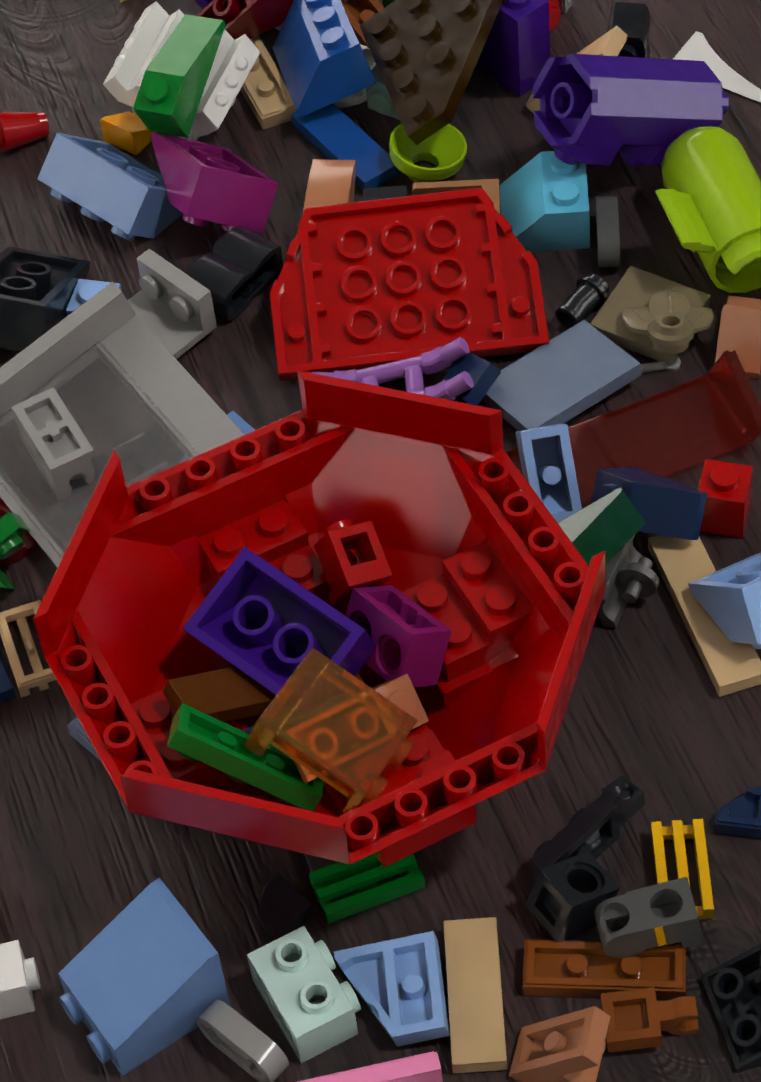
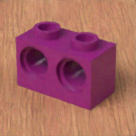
M393 585L352 588L345 616L364 628L377 645L364 665L370 667L383 677L385 682L408 673L414 689L415 687L437 685L452 630Z

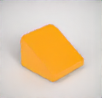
M127 111L105 116L100 120L104 141L137 156L151 142L152 131H149L139 116Z

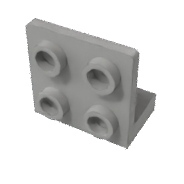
M148 249L136 258L140 274L139 285L142 290L127 301L139 319L177 359L217 328L211 291L154 251Z

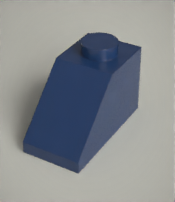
M637 467L597 469L591 504L621 487L645 521V525L639 530L640 532L687 540H698L707 497L706 492Z

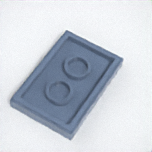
M583 320L551 339L549 344L538 347L502 369L482 401L490 408L502 410V418L518 431L564 424L641 376V364L595 327Z

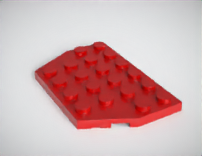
M482 187L305 208L298 224L297 235L291 241L287 250L286 261L278 280L274 281L270 290L279 381L298 379L297 370L308 373L360 370L420 356L421 353L432 351L439 346L443 347L459 337L465 339L469 346V352L480 358L532 352L542 345L549 344L538 261L529 250H525L513 234L511 225L504 216L498 214L494 208L493 201Z

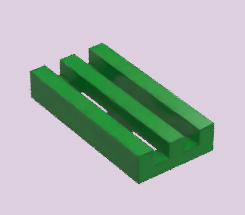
M375 853L351 865L337 862L309 873L311 886L328 924L426 888L425 878L421 870L419 871L413 854L384 868ZM403 872H407L408 874L404 877L377 886L379 881L385 880L387 878L393 877ZM355 890L363 891L334 903L330 901Z

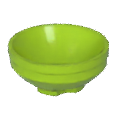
M400 123L391 133L389 154L393 164L414 182H437L455 175L461 169L466 158L467 142L463 134L456 127L447 124L416 145L408 137L403 124ZM428 161L437 168L420 167L414 165V163Z

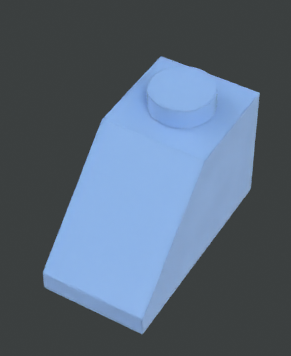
M561 423L516 431L522 474L556 522L559 523L580 511L582 506L567 424Z

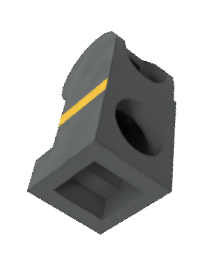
M687 877L625 892L626 894L601 902L594 910L603 951L610 957H631L646 949L681 942L683 948L704 944L699 917Z

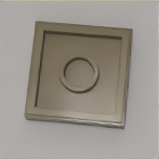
M630 266L590 324L619 347L657 361H665L671 365L679 353L665 354L658 352L653 348L652 341L648 335L630 331L623 322V309L627 307H648L650 297L662 290H673L684 294L688 298L690 308H709L711 305V295Z

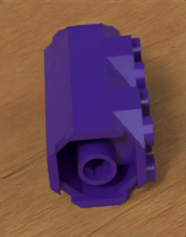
M569 54L565 55L566 57L548 58L533 85V98L540 99V111H534L533 125L544 136L550 146L555 148V156L569 165H576L579 161L583 164L608 166L611 165L620 149V155L623 160L633 166L640 167L644 163L649 166H661L665 152L671 142L688 129L704 126L719 127L723 121V115L729 107V98L727 93L722 90L721 81L705 61Z

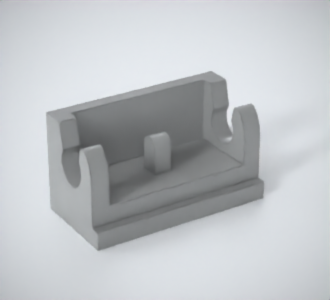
M54 387L12 406L20 439L59 502L71 497L72 486L69 481L74 475L82 473L83 478L88 484L93 482L95 471L91 458L95 456L94 449Z

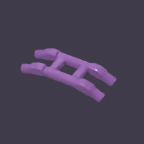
M462 337L451 341L443 347L439 346L432 351L421 353L420 356L360 370L311 372L313 374L375 386L405 378L406 392L452 401L456 400L458 395L474 387L470 374L463 371L447 381L443 380L436 385L425 387L424 390L423 373L426 375L438 373L451 366L453 361L469 353V346Z

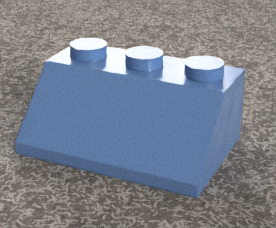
M56 133L37 178L52 188L50 194L55 198L71 204L76 202L82 206L80 212L83 215L99 222L107 221L112 224L111 231L114 234L134 241L136 236L155 238L183 214L170 204L161 173L108 142Z

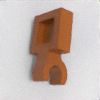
M655 987L601 993L602 1009L611 1016L606 1034L608 1053L663 1046L661 1031H667L680 1036L699 1033L695 996H682L671 1000L657 1001Z

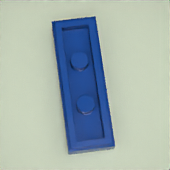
M333 103L301 118L297 111L291 114L292 125L329 160H356L355 184L362 191L367 188H376L400 174L399 169L393 164L390 155Z

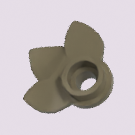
M662 290L650 297L648 307H627L623 309L622 318L630 331L648 335L652 341L653 348L658 352L677 354L689 347V342L693 339L694 333L711 327L714 321V314L711 308H690L688 298L680 292Z

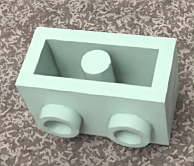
M305 926L247 954L252 980L301 1064L358 1034L355 1013L361 1010L358 998L347 981L339 984L332 970L336 969L328 947L323 940L314 943Z

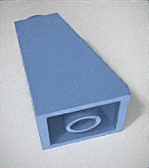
M160 877L151 882L58 973L65 994L59 997V1001L67 1016L74 1025L81 1021L84 1022L91 1032L86 1038L98 1059L103 1064L111 1060L122 1076L198 1027L196 1019L215 1000L219 999L231 1006L218 952Z

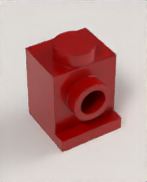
M351 520L336 522L323 530L324 536L314 545L331 590L328 594L331 604L350 600L352 588L382 586L393 576L372 521L355 525L352 524Z

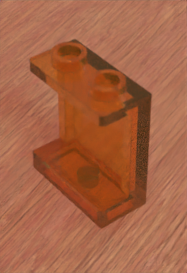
M312 647L257 720L244 746L262 757L272 744L348 798V802L342 812L347 813L358 808L361 802L366 804L377 799L389 782L380 776L387 765L396 770L399 768L414 746V743L406 737L418 720Z

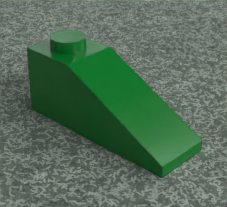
M185 14L145 71L133 106V110L149 131L189 137L226 26L224 20Z

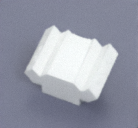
M155 1L143 11L103 83L119 102L133 108L146 69L184 17L180 9L169 16L159 3ZM224 29L189 137L186 139L196 141L199 137L207 136L218 130L227 112L234 105L237 94L240 92L243 83L260 54L258 48L245 34L234 40Z

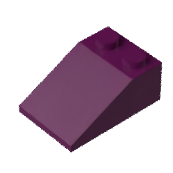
M157 131L152 132L151 142L169 202L184 214L182 218L184 221L201 227H207L209 221L221 224V228L228 232L237 226H242L255 232H264L277 191V182L228 148Z

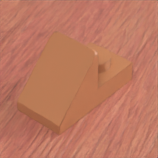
M728 295L727 304L723 305L721 311L714 374L760 380L761 299Z
M592 1006L521 1027L509 1076L521 1082H596L606 1046L605 1038L611 1016L598 1007Z

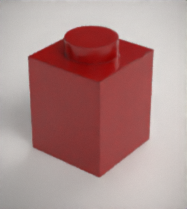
M705 459L698 490L707 493L700 532L743 539L751 504L753 466Z

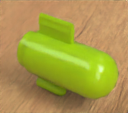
M716 126L688 129L669 144L661 163L665 189H658L655 193L684 249H689L694 253L697 251L710 279L717 288L729 293H746L761 288V179L745 149L731 133Z

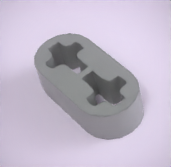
M219 999L215 1000L196 1019L197 1025L205 1037L259 1082H274L289 1067L288 1058L280 1047L225 1002Z

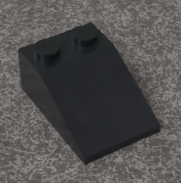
M11 246L4 249L0 253V348L14 350L19 354L66 318V309L78 279H86L90 270V261Z

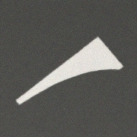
M696 31L673 58L676 60L705 61L721 81L723 89L761 103V89L729 67L714 52L703 33Z

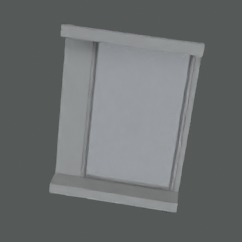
M113 281L0 367V498L14 514L21 516L31 530L29 532L57 568L114 450L120 458L125 483L128 486L244 435L139 319L123 292ZM53 387L95 453V456L91 458L95 471L93 482L88 484L83 478L82 473L74 475L69 481L72 486L71 497L60 502L20 439L12 411V406Z

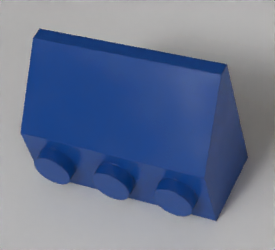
M341 0L293 1L272 49L300 118L377 83Z

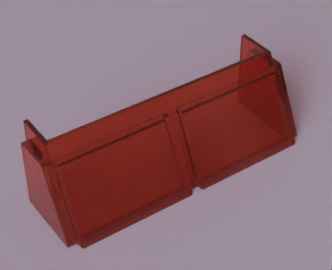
M729 350L724 351L706 375L568 427L582 509L591 504L597 469L637 467L666 477L702 463L705 459H712L753 443L761 436V406L735 350L730 352ZM518 447L505 451L522 474Z

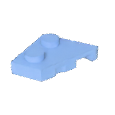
M434 931L334 951V957L338 966L397 1047L450 1036L439 944Z

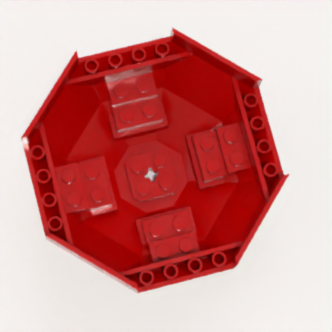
M297 370L302 410L128 486L125 483L120 458L114 450L33 621L44 658L129 812L350 865L375 853L384 868L477 823L475 804L547 769L606 589L605 551L592 556L590 565H588L504 450L502 410ZM351 520L352 524L355 525L372 521L393 574L382 586L393 585L452 630L438 684L415 687V691L429 721L325 773L322 798L314 811L305 810L297 806L284 805L277 801L272 794L250 784L236 783L224 772L203 762L189 761L182 757L175 749L168 747L172 720L176 712L163 694L167 680L233 667L228 661L185 632L183 627L244 546L340 613L346 615L349 600L331 604L328 594L331 590L314 545L324 536L323 530L336 522ZM363 665L358 671V674L363 679L359 691L385 682L383 677L368 666ZM341 697L332 698V699H329L328 701L335 700V699H338V698H341ZM291 707L224 723L242 730L298 711Z

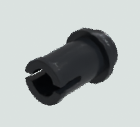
M591 273L578 279L576 282L577 288L555 311L556 317L561 324L571 328L583 321L596 306H601L606 302L609 286L603 278Z

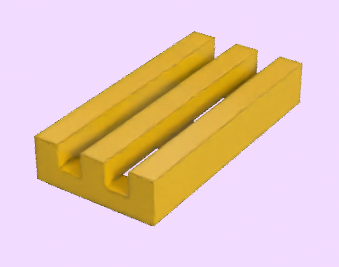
M703 818L693 819L692 825H683L682 820H672V826L663 827L661 821L651 822L656 884L668 881L664 841L669 840L674 842L678 879L687 877L689 882L685 839H693L701 906L695 907L699 919H714V903Z

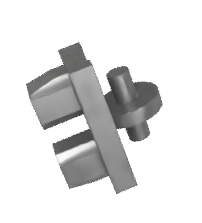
M635 535L605 565L606 589L597 613L603 627L616 628L628 602L635 603L638 597L653 596L659 586V578L651 570L652 561L643 557L633 546Z

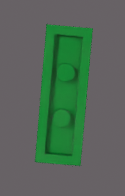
M181 703L172 720L168 747L175 749L182 757L189 761L203 762L224 772L236 783L250 784L272 794L277 801L284 805L297 806L305 810L314 811L322 798L324 774L304 783L291 753Z

